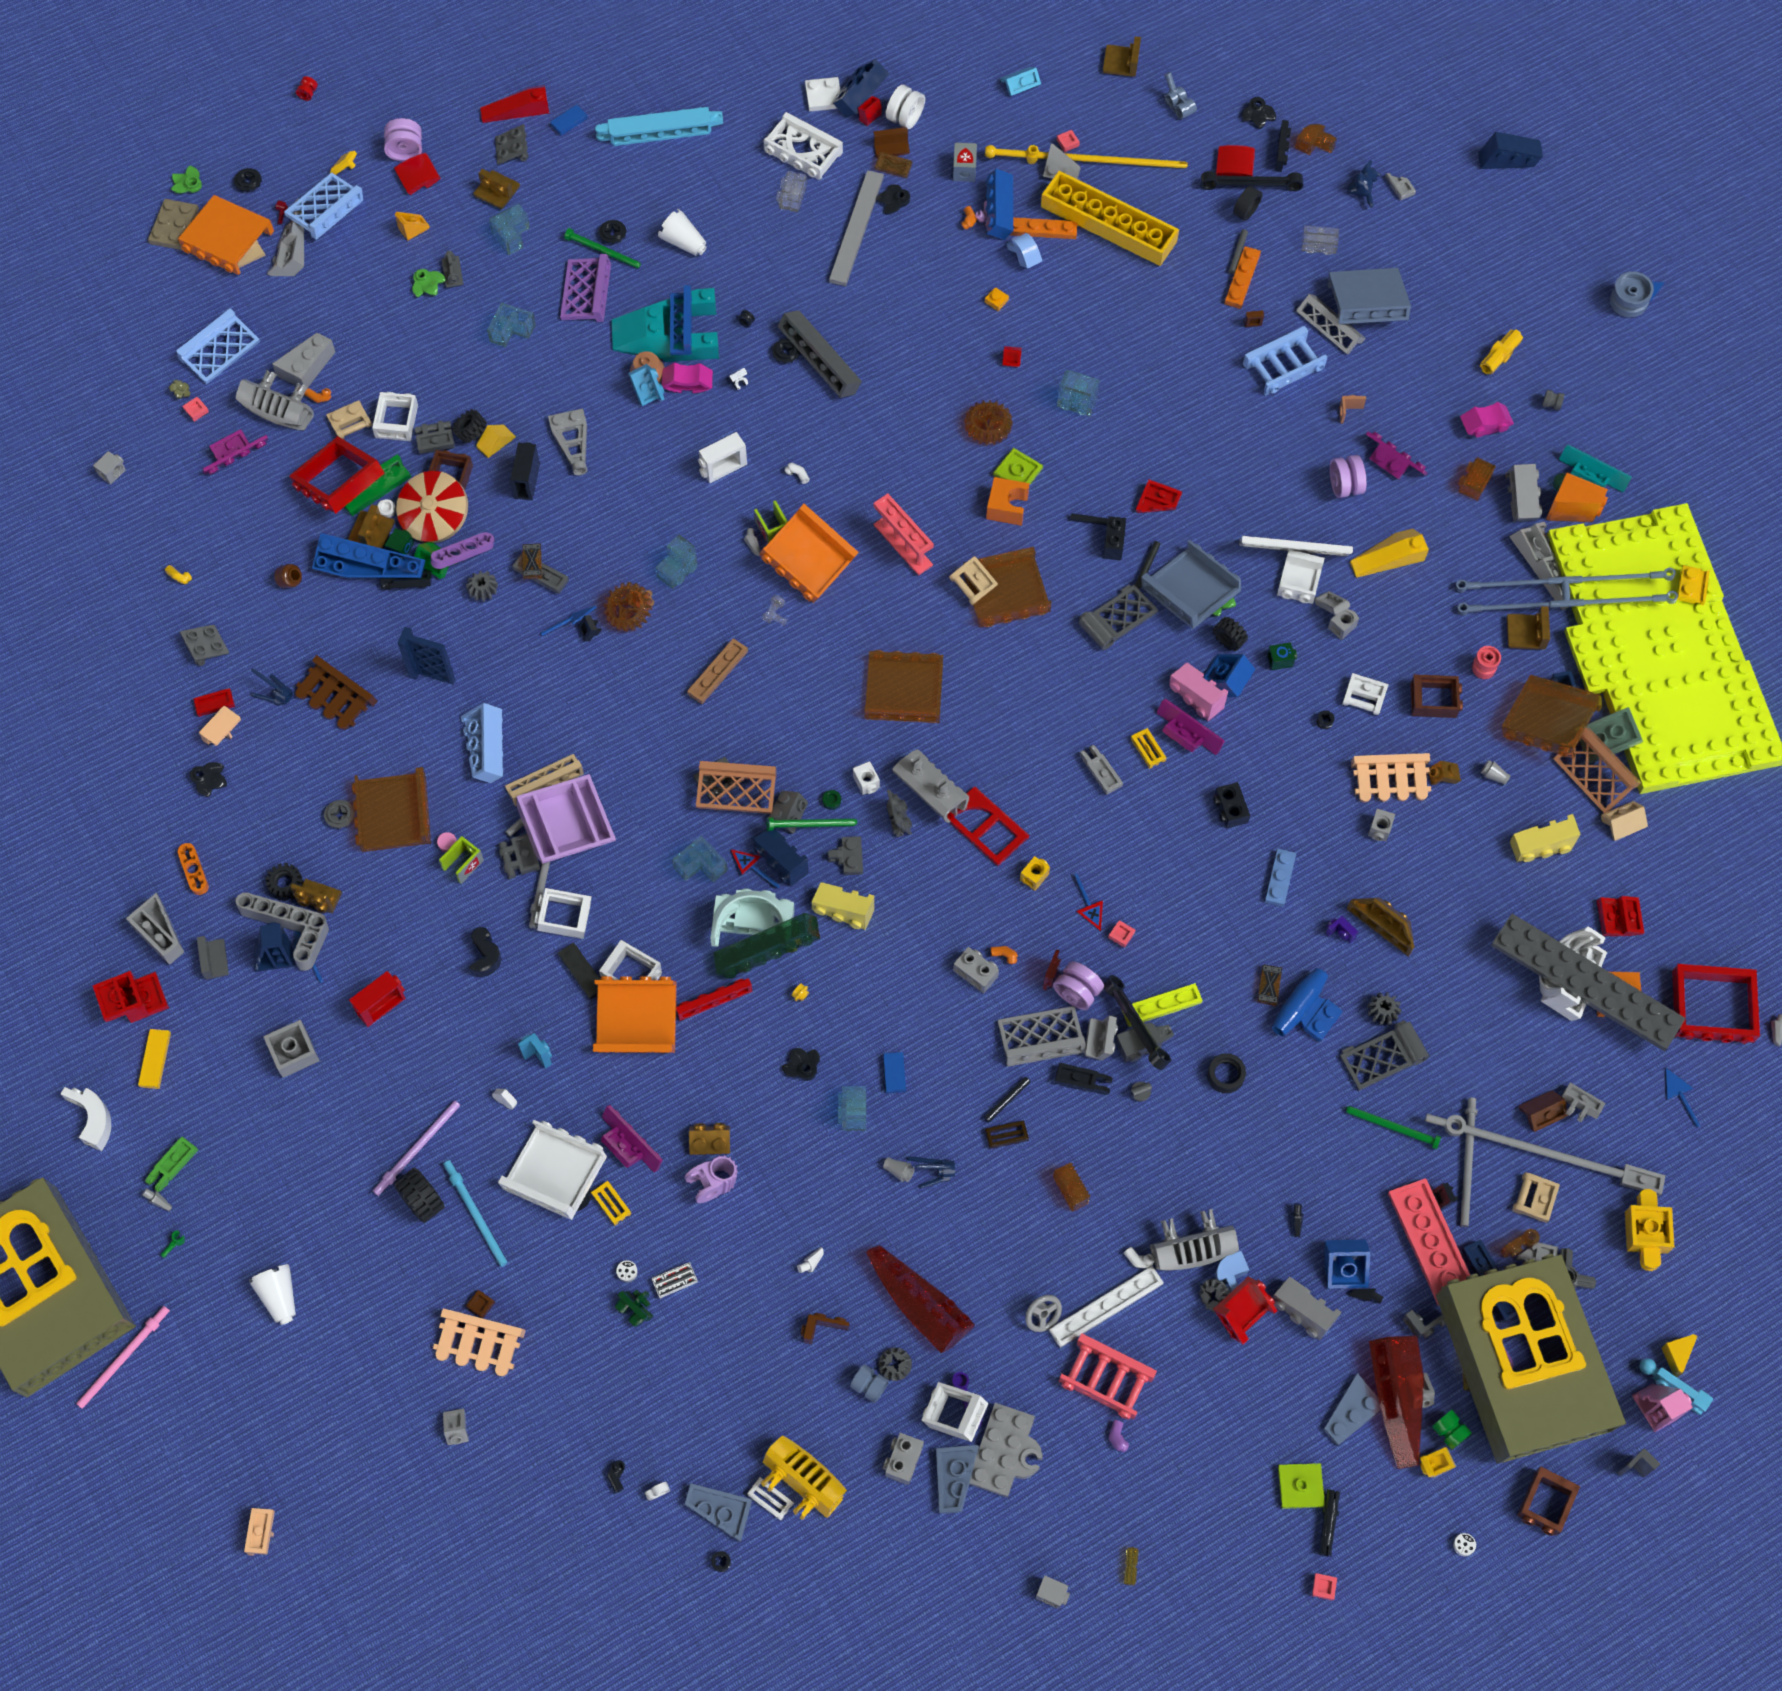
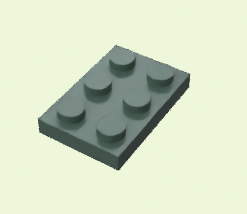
M1629 707L1575 729L1578 736L1582 729L1585 727L1590 728L1614 754L1643 742ZM1581 739L1580 744L1583 751L1586 752V743ZM1589 754V764L1599 761L1597 754Z

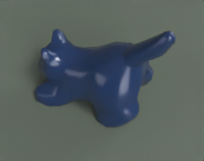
M1369 160L1348 187V190L1351 194L1366 197L1367 204L1373 208L1374 204L1371 194L1373 181H1377V177L1381 176V174L1374 167H1371L1372 161Z

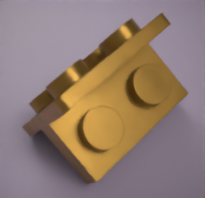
M481 169L478 173L480 185L475 190L474 196L499 209H503L520 188V183L494 170L488 172Z
M371 504L368 512L360 511L348 540L383 549L395 521L392 518L382 516L378 506Z

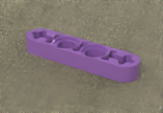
M484 532L436 550L431 554V565L434 568L442 569L493 548L494 536ZM471 545V546H474L475 548H474V549H467L466 546ZM451 552H458L459 555H452Z

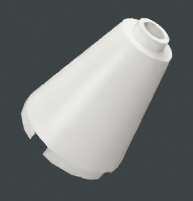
M677 209L678 213L672 212L662 224L664 229L662 232L659 230L658 236L662 240L695 256L698 254L702 255L707 248L705 246L706 241L680 209Z
M288 1264L278 1266V1271L277 1269H270L249 1279L251 1286L276 1323L280 1322L281 1325L293 1321L292 1317L296 1315L291 1272Z

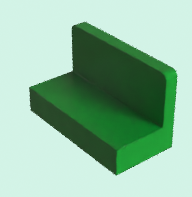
M430 542L419 544L414 557L424 559V568L432 571L433 575L439 579L445 578L449 566L437 569L431 565V554L441 548Z

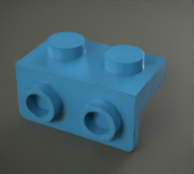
M645 364L628 373L639 403L642 406L656 399L665 400L663 396L665 392L662 385L658 383L657 378L659 376L655 368Z
M535 1033L526 1035L520 1040L518 1046L525 1060L535 1054L545 1069L552 1065L550 1059L552 1054L544 1040L540 1041Z

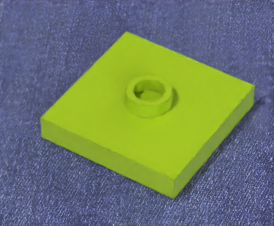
M1321 1463L1278 1465L1282 1509L1325 1507Z

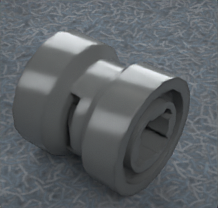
M1547 389L1542 407H1553L1554 410L1560 411L1565 394L1560 392L1554 393L1552 390Z

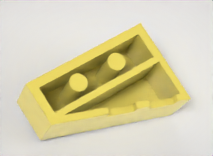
M1568 815L1567 820L1556 823L1555 820L1550 821V826L1538 829V826L1513 834L1510 844L1516 861L1530 862L1537 857L1548 858L1555 853L1566 854L1570 852L1581 835L1574 815Z
M821 882L812 900V910L822 916L828 915L837 922H846L855 929L861 928L866 930L874 912V895L869 894L868 897L858 895V891L853 890L852 893L842 891V887Z

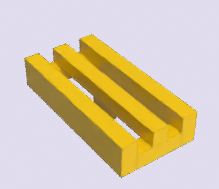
M1148 728L1131 736V741L1149 769L1153 768L1154 765H1159L1160 762L1166 761V756ZM1143 735L1146 736V738L1148 739V741L1150 742V744H1151L1152 747L1154 748V750H1155V752L1157 753V755L1159 756V758H1156V756L1154 755V753H1153V751L1151 750L1150 746L1147 744L1146 740L1144 739ZM1142 745L1144 746V748H1145L1146 751L1148 752L1149 756L1147 755V753H1146L1145 750L1143 749Z
M608 1181L591 1192L614 1226L619 1221H623L626 1216L631 1215V1211ZM605 1188H608V1190L611 1192L613 1197L616 1199V1201L619 1203V1205L625 1212L621 1214V1212L615 1206L613 1201L604 1191ZM598 1193L603 1195L618 1217L615 1218L598 1196Z

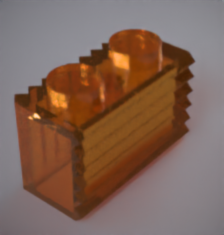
M1476 457L1474 462L1470 461L1465 470L1468 472L1467 475H1462L1458 482V485H1460L1458 492L1478 501L1490 481L1496 466L1479 459V457Z
M1070 1162L1056 1169L1053 1178L1073 1212L1088 1205L1090 1194H1088L1089 1191H1086L1085 1184H1082L1081 1177H1078L1079 1174L1076 1173L1077 1170L1072 1166L1073 1163Z

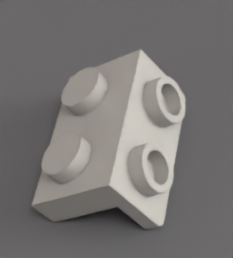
M1109 1015L1102 1021L1093 1018L1089 1020L1085 1056L1103 1061L1113 1054L1115 1050V1043L1113 1041L1118 1029L1116 1025L1117 1017Z

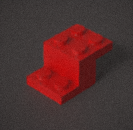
M128 971L92 985L105 1022L126 1015L130 1022L133 1023L169 1008L156 972L136 979L133 973Z

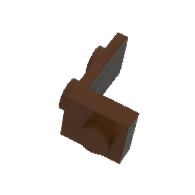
M821 1313L809 1314L807 1324L802 1325L801 1336L804 1337V1343L812 1345L816 1325L849 1331L850 1325L842 1317L831 1319L826 1318V1315Z

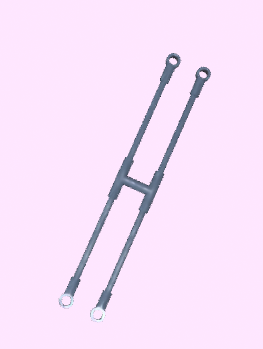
M1666 568L1664 571H1652L1641 574L1589 577L1565 576L1548 577V579L1480 583V581L1466 582L1465 580H1459L1456 583V590L1460 593L1465 592L1467 589H1480L1481 587L1547 583L1548 585L1561 584L1563 600L1482 606V604L1468 605L1467 603H1460L1458 605V613L1464 616L1468 612H1482V610L1541 606L1557 608L1584 606L1586 604L1666 601L1669 604H1674L1678 598V594L1675 591L1646 597L1593 600L1570 599L1569 584L1582 583V581L1664 578L1667 581H1671L1675 577V570L1673 568Z

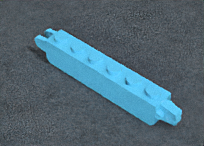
M699 107L607 119L608 123L599 124L595 127L596 138L598 141H611L612 145L620 146L707 135L711 132L712 126L723 124L722 111H709L708 107Z

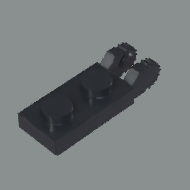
M1059 1063L1055 1083L1109 1095V1088L1096 1085L1095 1083L1096 1080L1103 1083H1112L1113 1077L1098 1073V1071Z

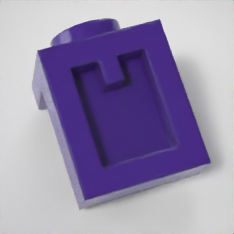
M1343 916L1338 919L1334 918L1327 925L1326 935L1328 937L1336 930L1339 936L1349 943L1353 942L1357 937L1358 931Z

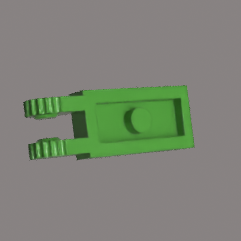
M182 1136L154 1166L155 1168L145 1180L146 1183L152 1184L159 1177L160 1173L164 1176L155 1186V1190L161 1192L168 1185L169 1181L196 1154L198 1149Z

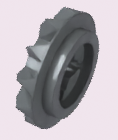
M345 800L333 801L324 811L326 823L332 828L339 829L345 826L348 827L351 822H354V815H356L353 806ZM341 809L342 813L345 815H342L341 819L339 820L338 817L335 815H338Z
M1218 1279L1205 1281L1200 1286L1201 1291L1199 1292L1201 1303H1204L1206 1309H1210L1215 1312L1213 1309L1230 1294L1227 1286ZM1216 1291L1215 1297H1216L1217 1299H1214V1300L1212 1301V1299H1211V1298H1212V1294H1210V1293Z
M890 1347L882 1353L879 1359L881 1374L891 1381L904 1379L912 1368L909 1354L899 1347ZM892 1356L896 1358V1361H903L898 1364V1372L894 1366H888L892 1363Z

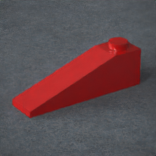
M545 85L525 88L480 107L483 123L550 114Z

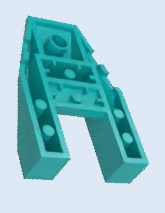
M714 288L691 291L692 316L716 315ZM670 299L612 319L613 351L634 355V353L652 352L659 359H663L664 362L719 359L717 332L692 333V355H670ZM674 299V303L680 306L684 303V299ZM679 312L674 317L680 321L683 314ZM680 326L674 331L678 336L683 333ZM679 341L674 345V349H684V346Z

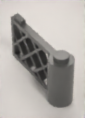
M1130 585L1126 586L1117 597L1094 612H1084L1079 617V625L1102 650L1110 648L1116 640L1158 612V609L1135 585L1132 587ZM1133 592L1138 597V601L1128 600V595ZM1114 604H1125L1124 610L1114 609ZM1127 604L1137 605V612L1128 611ZM1140 606L1148 607L1151 611L1142 613L1140 612ZM1102 612L1111 613L1110 619L1103 618L1100 614ZM1113 613L1124 615L1123 621L1113 620ZM1126 615L1137 616L1136 621L1127 622ZM1112 624L1122 625L1123 630L1117 633L1112 628Z
M1405 1020L1397 1023L1394 1030L1357 1048H1354L1352 1045L1342 1050L1343 1054L1340 1055L1359 1091L1411 1066L1421 1064L1430 1057L1411 1022H1406ZM1392 1037L1395 1043L1394 1050L1382 1047L1383 1041ZM1369 1047L1379 1049L1376 1058L1364 1055L1366 1049ZM1381 1050L1392 1053L1389 1063L1378 1059ZM1394 1054L1403 1057L1406 1063L1401 1066L1392 1064ZM1352 1055L1360 1057L1358 1067L1349 1064L1347 1058ZM1363 1058L1374 1062L1372 1071L1360 1068ZM1376 1063L1388 1066L1387 1072L1384 1074L1374 1072ZM1359 1071L1370 1074L1369 1081L1361 1084L1357 1078Z

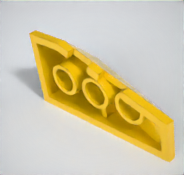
M1414 529L1394 533L1351 560L1350 564L1355 577L1358 578L1425 561L1429 549L1423 535Z

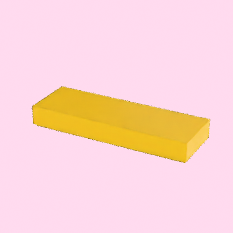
M150 1029L138 1083L139 1087L160 1089L171 1036L170 1031Z

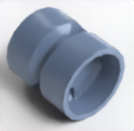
M864 1364L855 1375L850 1387L858 1393L864 1392L867 1399L876 1403L886 1389L889 1380L881 1374L875 1375L874 1370Z

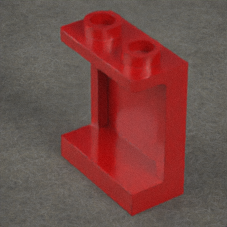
M1249 1276L1213 1309L1230 1337L1241 1344H1245L1249 1340L1245 1332L1267 1311L1273 1314L1277 1312L1274 1306L1275 1301L1266 1293V1286L1259 1279L1254 1280Z

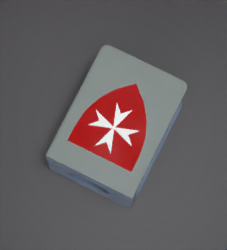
M955 143L953 181L975 182L976 143Z

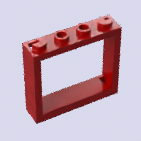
M337 436L289 477L293 482L291 485L297 492L301 491L306 498L310 497L317 505L321 504L325 510L329 509L336 514L380 478L384 471L375 458ZM341 455L363 467L330 495L308 483Z
M1677 964L1672 970L1674 1011L1686 1018L1684 979L1746 983L1750 1029L1686 1025L1685 1019L1675 1037H1685L1686 1040L1700 1038L1702 1041L1721 1040L1724 1043L1738 1041L1742 1044L1747 1042L1754 1043L1760 1037L1757 970Z

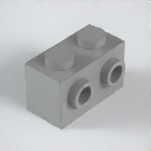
M969 947L956 960L953 966L954 972L983 994L999 975V969L994 962L985 960L978 950H972Z
M900 1433L898 1438L894 1437L890 1447L893 1450L891 1458H886L883 1469L886 1470L885 1477L909 1485L923 1449L924 1441Z

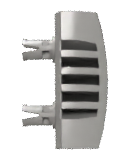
M268 370L265 371L260 384L246 379L241 380L235 399L261 418L278 425L304 431L314 417L313 410L307 404L301 402L308 389L305 385L297 382L292 396L287 397L270 389L277 375L273 372L270 373Z
M918 749L914 750L900 760L892 770L940 817L949 823L950 820L947 818V814L951 812L957 816V808L965 811L969 796L961 788L956 787L954 782L948 779V776L943 775L941 770L935 767V764L930 763L929 759Z
M1213 1209L1207 1210L1208 1217L1205 1211H1200L1204 1225L1203 1232L1183 1237L1177 1236L1173 1218L1168 1219L1169 1228L1165 1220L1160 1221L1165 1239L1162 1242L1150 1244L1156 1270H1182L1200 1267L1238 1252L1239 1246L1235 1228L1233 1226L1216 1227Z

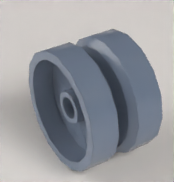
M1626 272L1617 278L1610 296L1612 309L1619 315L1627 318L1642 315L1646 311L1654 291L1653 283L1650 278L1639 272Z

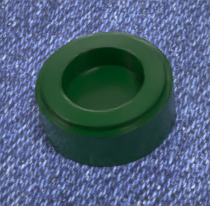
M835 790L826 791L822 797L824 807L829 810L839 808L841 805L840 793Z

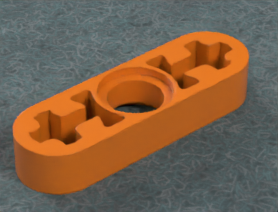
M184 843L178 848V856L189 887L194 894L203 895L208 891L209 885L199 856L192 844ZM186 850H189V851H190V852H189L190 857H191L190 860H188L187 856L185 855V854H186V852H185ZM197 865L198 870L195 873H189L188 869L190 866ZM196 878H198V880L201 883V888L199 889L196 887Z

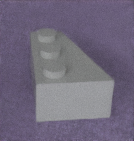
M157 893L126 918L131 927L169 965L184 953L163 902Z
M1291 1277L1284 1282L1273 1296L1275 1307L1280 1311L1287 1312L1290 1315V1319L1297 1325L1301 1324L1306 1328L1308 1335L1314 1339L1318 1338L1321 1340L1342 1313L1338 1309L1332 1311L1326 1307L1325 1300L1314 1298L1310 1294L1309 1289Z

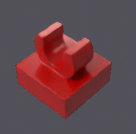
M1004 346L1003 365L1020 367L1022 348Z

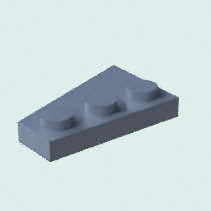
M1358 1373L1323 1429L1336 1446L1340 1445L1385 1407L1383 1402Z
M978 1445L936 1448L940 1514L962 1512L979 1449Z
M690 1484L685 1506L739 1542L742 1541L752 1499Z

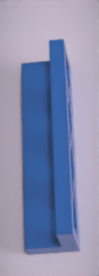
M684 285V293H670V355H692L691 285ZM674 299H684V303L678 306L674 303ZM679 312L683 314V318L680 321L674 317ZM680 326L683 329V333L678 336L674 331ZM680 341L684 349H674V345Z

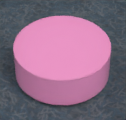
M446 832L438 837L437 844L441 851L447 852L457 840L452 833Z

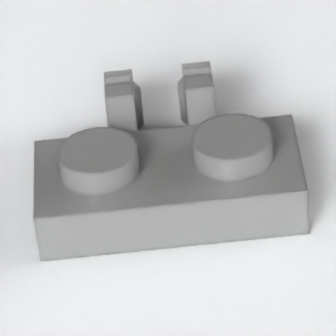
M1571 1082L1562 1095L1565 1101L1570 1104L1566 1114L1569 1116L1573 1114L1575 1107L1582 1110L1578 1115L1577 1120L1579 1122H1582L1586 1114L1597 1119L1605 1105L1603 1101Z

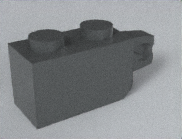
M1150 1022L1145 1024L1160 1048L1162 1043L1174 1036L1169 1024L1155 1027ZM1134 1028L1116 1036L1115 1043L1124 1062L1130 1060L1135 1062L1141 1059L1142 1055L1149 1053Z

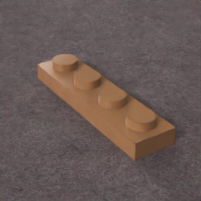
M733 638L689 688L687 694L703 704L746 655L748 648Z

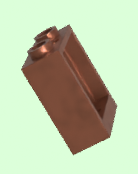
M436 450L429 471H439L441 464L464 468L459 483L465 490L473 468L471 456L462 453L455 454L447 450Z
M1413 675L1410 683L1412 716L1457 718L1459 711L1463 709V700H1460L1462 683H1459V676ZM1422 688L1451 689V707L1422 706Z
M1540 1466L1535 1471L1517 1516L1522 1518L1521 1521L1530 1526L1536 1525L1542 1528L1541 1531L1549 1536H1557L1562 1532L1580 1486ZM1540 1482L1568 1495L1557 1524L1528 1510Z

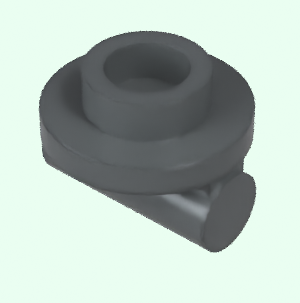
M1137 1082L1132 1086L1131 1095L1136 1101L1143 1102L1150 1097L1152 1090L1150 1082Z

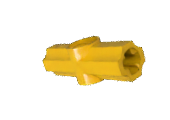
M1516 329L1510 330L1501 341L1498 340L1493 345L1490 353L1480 364L1482 372L1493 374L1502 363L1508 361L1513 350L1523 339L1521 332Z

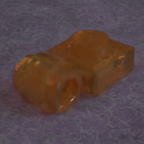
M1527 1229L1522 1236L1505 1245L1500 1252L1505 1258L1509 1255L1514 1257L1523 1251L1521 1248L1523 1245L1528 1247L1535 1246L1540 1239L1539 1233L1534 1229Z

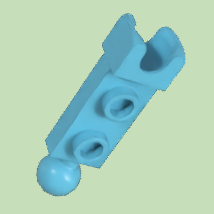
M1645 1358L1640 1362L1641 1372L1646 1375H1654L1652 1379L1656 1381L1657 1385L1680 1388L1683 1393H1686L1692 1402L1693 1408L1691 1410L1696 1414L1701 1415L1702 1412H1705L1713 1401V1398L1704 1391L1699 1390L1697 1392L1664 1368L1658 1369L1652 1359Z

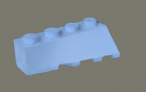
M482 703L462 715L461 720L466 726L463 731L464 735L468 737L467 750L471 752L469 761L472 777L492 783L503 777L502 709Z

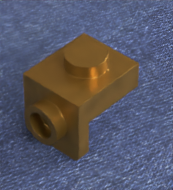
M1439 761L1429 767L1432 785H1436L1441 781L1453 784L1461 781L1458 764Z

